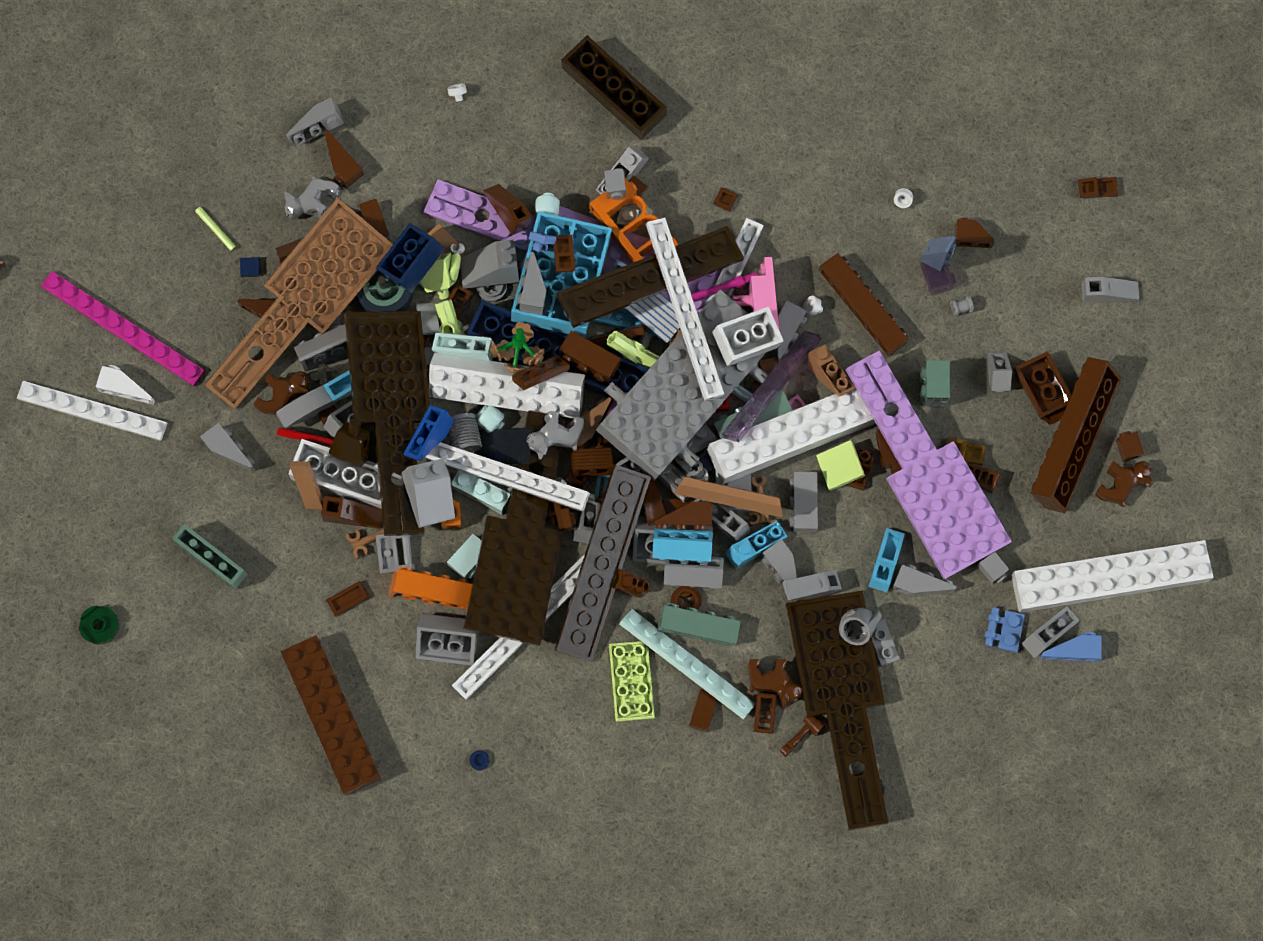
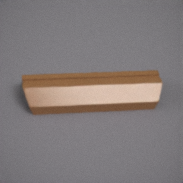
M684 477L674 494L783 518L780 497L690 477Z

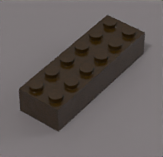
M588 35L561 59L562 69L640 140L667 116V107Z

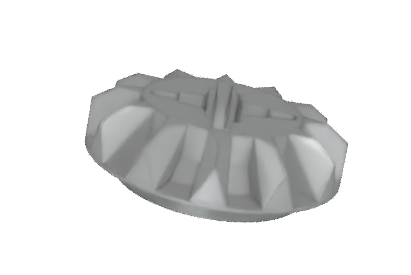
M507 284L496 285V291L490 290L487 292L489 286L477 287V291L480 297L486 301L496 302L498 299L503 298L507 292Z

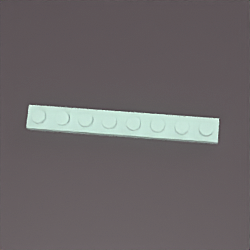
M633 609L620 622L619 625L742 719L755 706L756 703L663 632L657 631L658 628Z

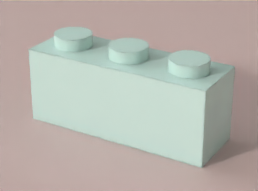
M458 470L451 484L453 490L501 515L504 514L508 507L510 493L475 475Z

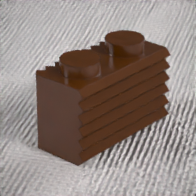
M599 445L594 448L579 446L575 451L572 449L573 477L610 476L613 468L611 447L605 448V446Z

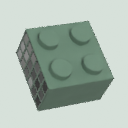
M926 360L925 365L921 367L919 383H923L919 391V401L923 402V407L947 406L950 399V361Z

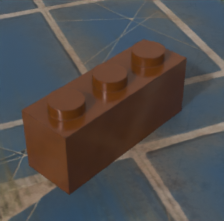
M570 331L559 349L561 358L567 363L573 362L578 365L577 367L585 373L589 371L601 382L605 380L609 383L621 364V358L573 331Z

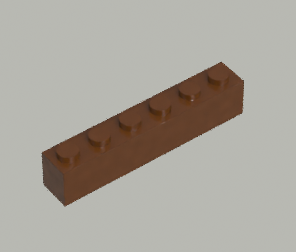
M837 253L820 265L819 272L888 357L907 344L908 335L905 330L896 325L895 318L890 313L887 314L883 303L879 299L876 300L870 287L861 282L860 275L855 270L852 271L849 267V262L844 256L841 257Z

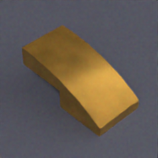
M947 437L946 445L954 441L965 462L983 466L987 449L985 445L967 443L966 440Z

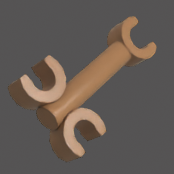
M762 476L760 484L755 482V477H752L751 483L756 488V492L764 494L765 476ZM755 511L748 513L749 516L757 518L756 521L749 523L750 526H756L759 523L772 524L777 521L770 520L768 514Z
M356 529L357 536L354 539H351L347 533L346 539L352 544L354 557L359 559L357 555L359 550H363L365 555H368V550L364 545L376 541V535L384 534V529L361 538L360 532Z

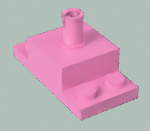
M764 257L763 264H760L759 276H751L749 295L732 296V300L740 307L750 306L751 313L769 307L779 329L772 257Z

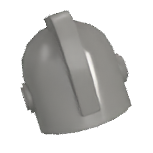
M865 608L849 610L843 615L839 624L840 636L846 642L853 645L867 643L876 629V624L882 618L880 611H870Z

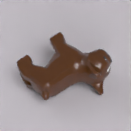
M298 371L290 378L279 379L268 373L265 383L273 388L272 400L263 401L257 397L254 407L264 414L276 415V412L289 404L294 396L310 392L308 389L309 379L307 373Z
M1112 461L1106 473L1115 479L1114 488L1106 489L1101 484L1095 496L1104 502L1116 503L1121 507H1125V501L1135 485H1144L1150 488L1151 484H1153L1154 481L1150 477V465L1146 461H1140L1132 467H1120L1115 461Z
M759 659L749 660V691L751 693L754 690L775 692L781 699L782 708H786L790 702L798 700L803 694L801 686L792 682L785 672V667L787 666L786 659H777L775 670L764 674L758 669Z

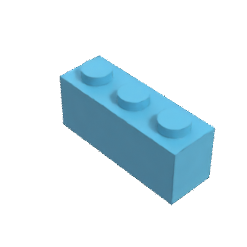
M654 528L653 558L660 560L674 559L679 561L711 562L713 532Z

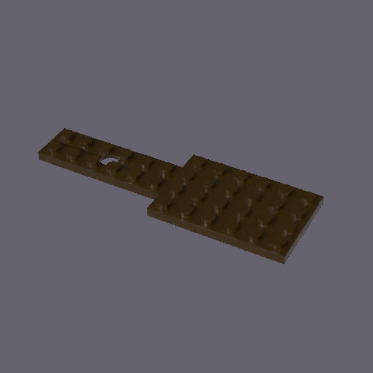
M421 311L345 312L354 419L359 420L361 424H374L384 536L423 535L424 527H418L405 484L398 486L391 480L394 472L402 473L407 467L417 465V460L406 457L403 454L414 435L413 423H421L430 406Z
M529 410L524 429L533 428V432L540 431L546 424L544 417L547 414ZM558 417V424L564 427L566 419ZM550 446L542 459H539L537 452L531 450L529 464H519L518 460L516 468L530 472L529 465L537 462L543 467V473L540 476L554 480L560 446ZM512 488L506 519L487 515L463 629L540 646L562 538L561 532L544 529L549 500Z
M863 590L786 603L807 718L827 715L848 831L888 824L866 708L885 705L872 636L863 645H853L846 642L839 633V624L845 613L856 608L866 609ZM854 761H859L865 767L864 773L860 776H854L849 770L850 764Z

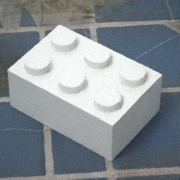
M769 307L717 325L712 331L727 367L776 349L784 342Z

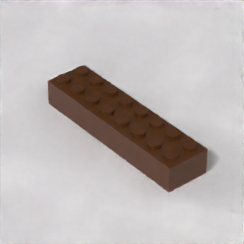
M1087 357L1086 362L1082 366L1079 379L1075 382L1074 391L1068 399L1066 410L1060 418L1058 429L1053 435L1051 446L1047 449L1043 465L1039 468L1038 477L1032 485L1031 494L1048 510L1066 513L1121 381L1120 375L1107 360Z
M315 635L280 651L345 796L350 795L382 780L318 636Z

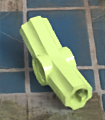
M452 300L435 304L441 323L439 332L466 335L463 332L462 323L457 320Z
M614 331L607 339V345L622 354L624 359L650 369L659 359V356L645 349V346L637 341L630 340L618 331Z

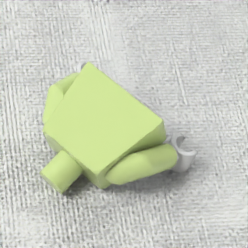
M453 243L450 248L454 252L453 255H451V252L441 254L419 283L428 293L437 291L440 300L450 296L448 288L458 278L461 262L459 254H462L465 250L464 245L461 243L457 251L456 244Z

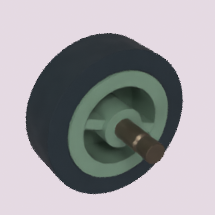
M377 270L357 293L360 305L366 312L405 311L412 302L414 291L411 294Z

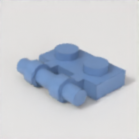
M993 607L991 614L988 616L989 626L988 631H985V646L992 647L995 640L999 641L998 649L1017 653L1025 615L1005 611L1003 618L999 616L1000 609ZM997 623L1002 624L1001 634L995 633Z

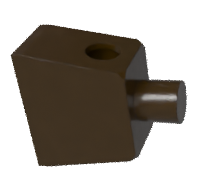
M351 419L349 423H344L336 432L329 454L361 468L370 459V433L360 428L361 422L359 420Z

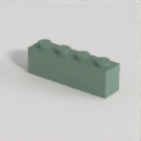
M779 390L770 393L767 399L762 400L759 398L751 402L752 406L747 408L742 406L734 410V414L730 416L725 414L718 417L714 425L720 438L728 437L793 411L784 391L779 392Z
M185 524L172 538L177 545L235 590L248 575L241 567Z
M668 603L661 608L657 631L734 646L737 644L741 621L735 620L733 616L725 615L723 618L716 616L717 614L714 612L706 611L704 614L699 613L698 609L687 607L686 609H681L677 604Z

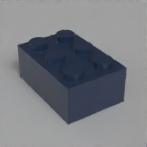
M409 223L376 266V269L388 280L411 294L445 248L435 238Z

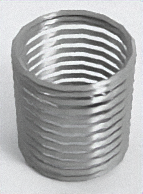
M464 413L452 416L453 420L465 417L472 418L453 422L452 429L448 432L451 439L450 442H452L451 445L459 449L476 445L470 448L473 450L471 452L481 449L482 442L480 441L475 414Z

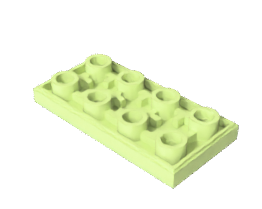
M642 641L609 644L616 722L654 719L648 646Z

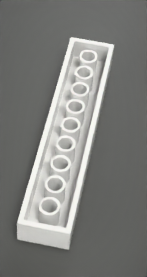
M855 388L840 397L836 394L712 442L709 444L707 452L723 485L876 423ZM889 402L884 406V412L889 416H893L899 410L898 406L893 402Z
M1205 540L1014 571L1011 575L1019 613L1206 583L1214 578Z

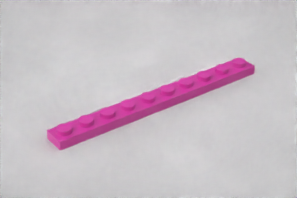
M53 271L42 283L41 287L190 385L195 386L205 371Z

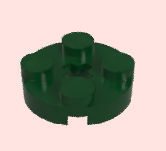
M92 606L81 615L79 631L82 637L89 643L95 645L106 644L116 636L119 630L118 617L108 607ZM96 621L104 622L102 629L98 628L95 630Z

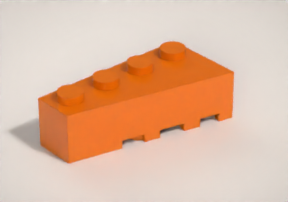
M401 567V569H397L392 574L388 597L395 598V594L402 595L405 600L412 601L421 598L423 603L436 604L439 601L442 606L467 610L472 584L466 579L455 581L450 580V577L446 575L436 577L431 576V573L427 571L417 573L412 572L411 568Z

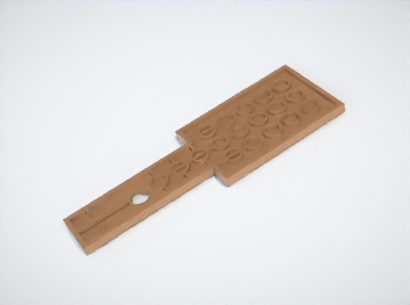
M337 197L265 282L264 286L278 298L204 385L235 409L307 323H310L319 332L324 334L377 271L376 266L393 244ZM260 346L263 349L264 355L260 360H253L249 357L251 347Z

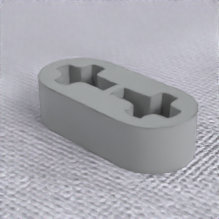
M680 456L675 457L678 468L686 476L695 479H701L704 476L705 471L699 460L690 467Z

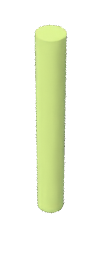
M201 207L196 209L195 212L232 252L237 246Z

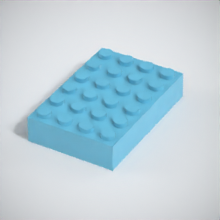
M538 211L533 232H541L551 236L572 235L575 271L556 273L553 244H548L547 252H538L533 250L535 241L530 240L526 258L530 259L531 252H534L546 288L543 314L537 315L519 311L520 304H517L518 293H522L523 287L520 286L522 275L526 276L527 272L523 266L511 311V321L528 323L530 326L565 334L573 331L586 338L589 322L573 328L556 295L559 291L602 275L611 240L612 228Z

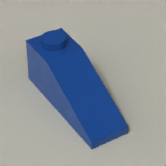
M430 405L403 455L421 461L446 437L454 422L448 412Z

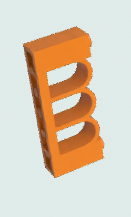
M624 178L626 197L619 200L607 199L605 191L589 203V208L602 226L612 228L611 237L633 263L643 259L642 256L652 250L653 245L651 240H649L636 250L626 236L647 222L657 220L658 218L646 214V204L641 197L637 196V187L632 181L629 182ZM633 204L638 206L642 211L641 215L621 230L610 218L627 205ZM672 237L674 246H677V241Z

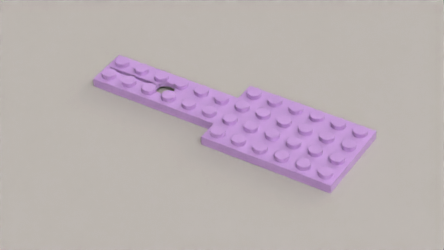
M877 351L846 368L848 376L902 468L900 471L887 477L886 480L943 579L952 576L1011 543V539L954 441L938 450L936 449L881 352ZM889 402L895 403L899 409L898 414L893 417L886 415L884 412L885 404Z

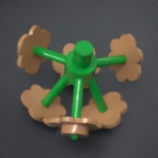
M516 323V328L512 329V333L515 335H513L511 342L508 343V341L502 340L500 344L495 345L492 340V346L489 347L491 350L490 354L494 358L498 357L499 361H502L501 358L507 361L514 358L513 364H504V367L513 374L526 369L521 365H517L520 349H525L522 358L526 365H537L544 358L542 356L545 351L544 349L540 350L538 346L534 348L528 347L526 344L529 338L534 336V331L530 329L531 326L528 323Z

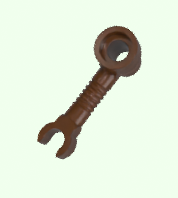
M806 716L803 720L805 725L780 749V753L786 757L809 731L818 736L821 733L819 731L823 730L827 725L815 716L808 718Z

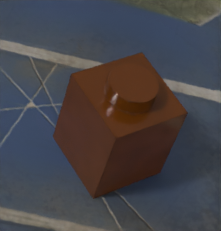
M1126 431L1119 434L1120 437L1117 438L1116 444L1122 462L1141 458L1144 451L1138 433Z

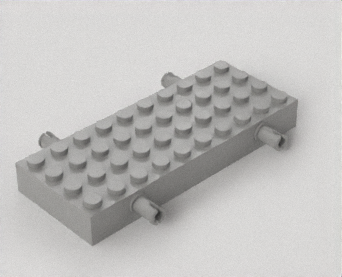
M721 289L697 314L724 392L722 397L704 401L682 333L628 393H624L613 382L604 390L617 401V406L602 421L596 431L644 473L651 476L653 481L676 456H680L690 467L699 460V457L691 452L686 444L746 375L750 374L762 386L770 378L757 366V362L765 353L731 366H726L712 331L717 325L747 315L748 313Z

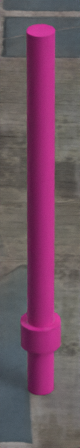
M754 272L743 277L742 275L734 277V280L691 294L692 299L696 301L716 294L720 289L725 291L734 287H743L746 283L750 282L751 276L758 275Z

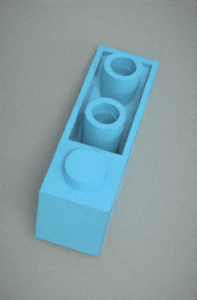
M775 521L732 545L725 555L736 570L761 555L779 540H784L788 536L779 522Z

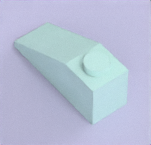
M435 333L432 347L433 352L488 361L493 360V355L490 354L491 350L489 348L492 346L491 338Z

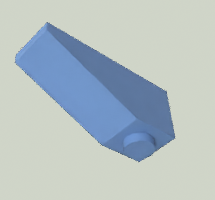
M1085 632L1084 635H1080L1042 652L1040 659L1099 662L1101 660V636H1097L1094 632Z

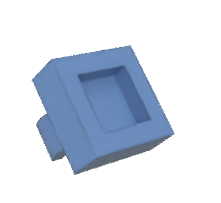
M530 232L529 239L535 241L533 250L538 252H547L548 244H555L556 241L555 236L541 232Z

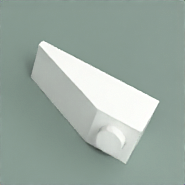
M113 365L108 367L102 366L96 384L99 392L154 405V399L124 374L119 367Z

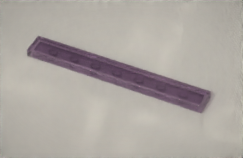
M804 331L723 431V438L735 442L741 441L808 357L809 352L820 342V334Z

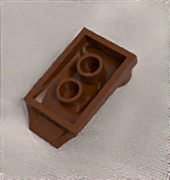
M1047 351L1014 367L1013 370L1017 381L1021 383L1040 419L1052 425L1060 421L1061 416L1066 410L1071 393Z

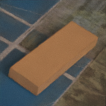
M292 461L289 466L305 508L322 510L324 500L310 462Z

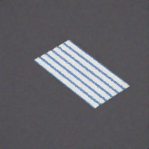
M661 293L625 307L628 312L666 343L680 328L672 302Z

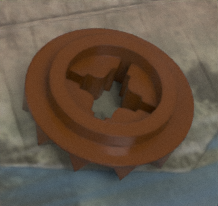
M681 586L672 593L671 603L679 605L681 609L690 607L699 611L702 599L700 593L694 587ZM692 595L690 597L691 605L686 604L681 607L683 601L679 596L687 598Z

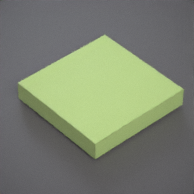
M851 440L816 455L830 491L865 476L853 441Z

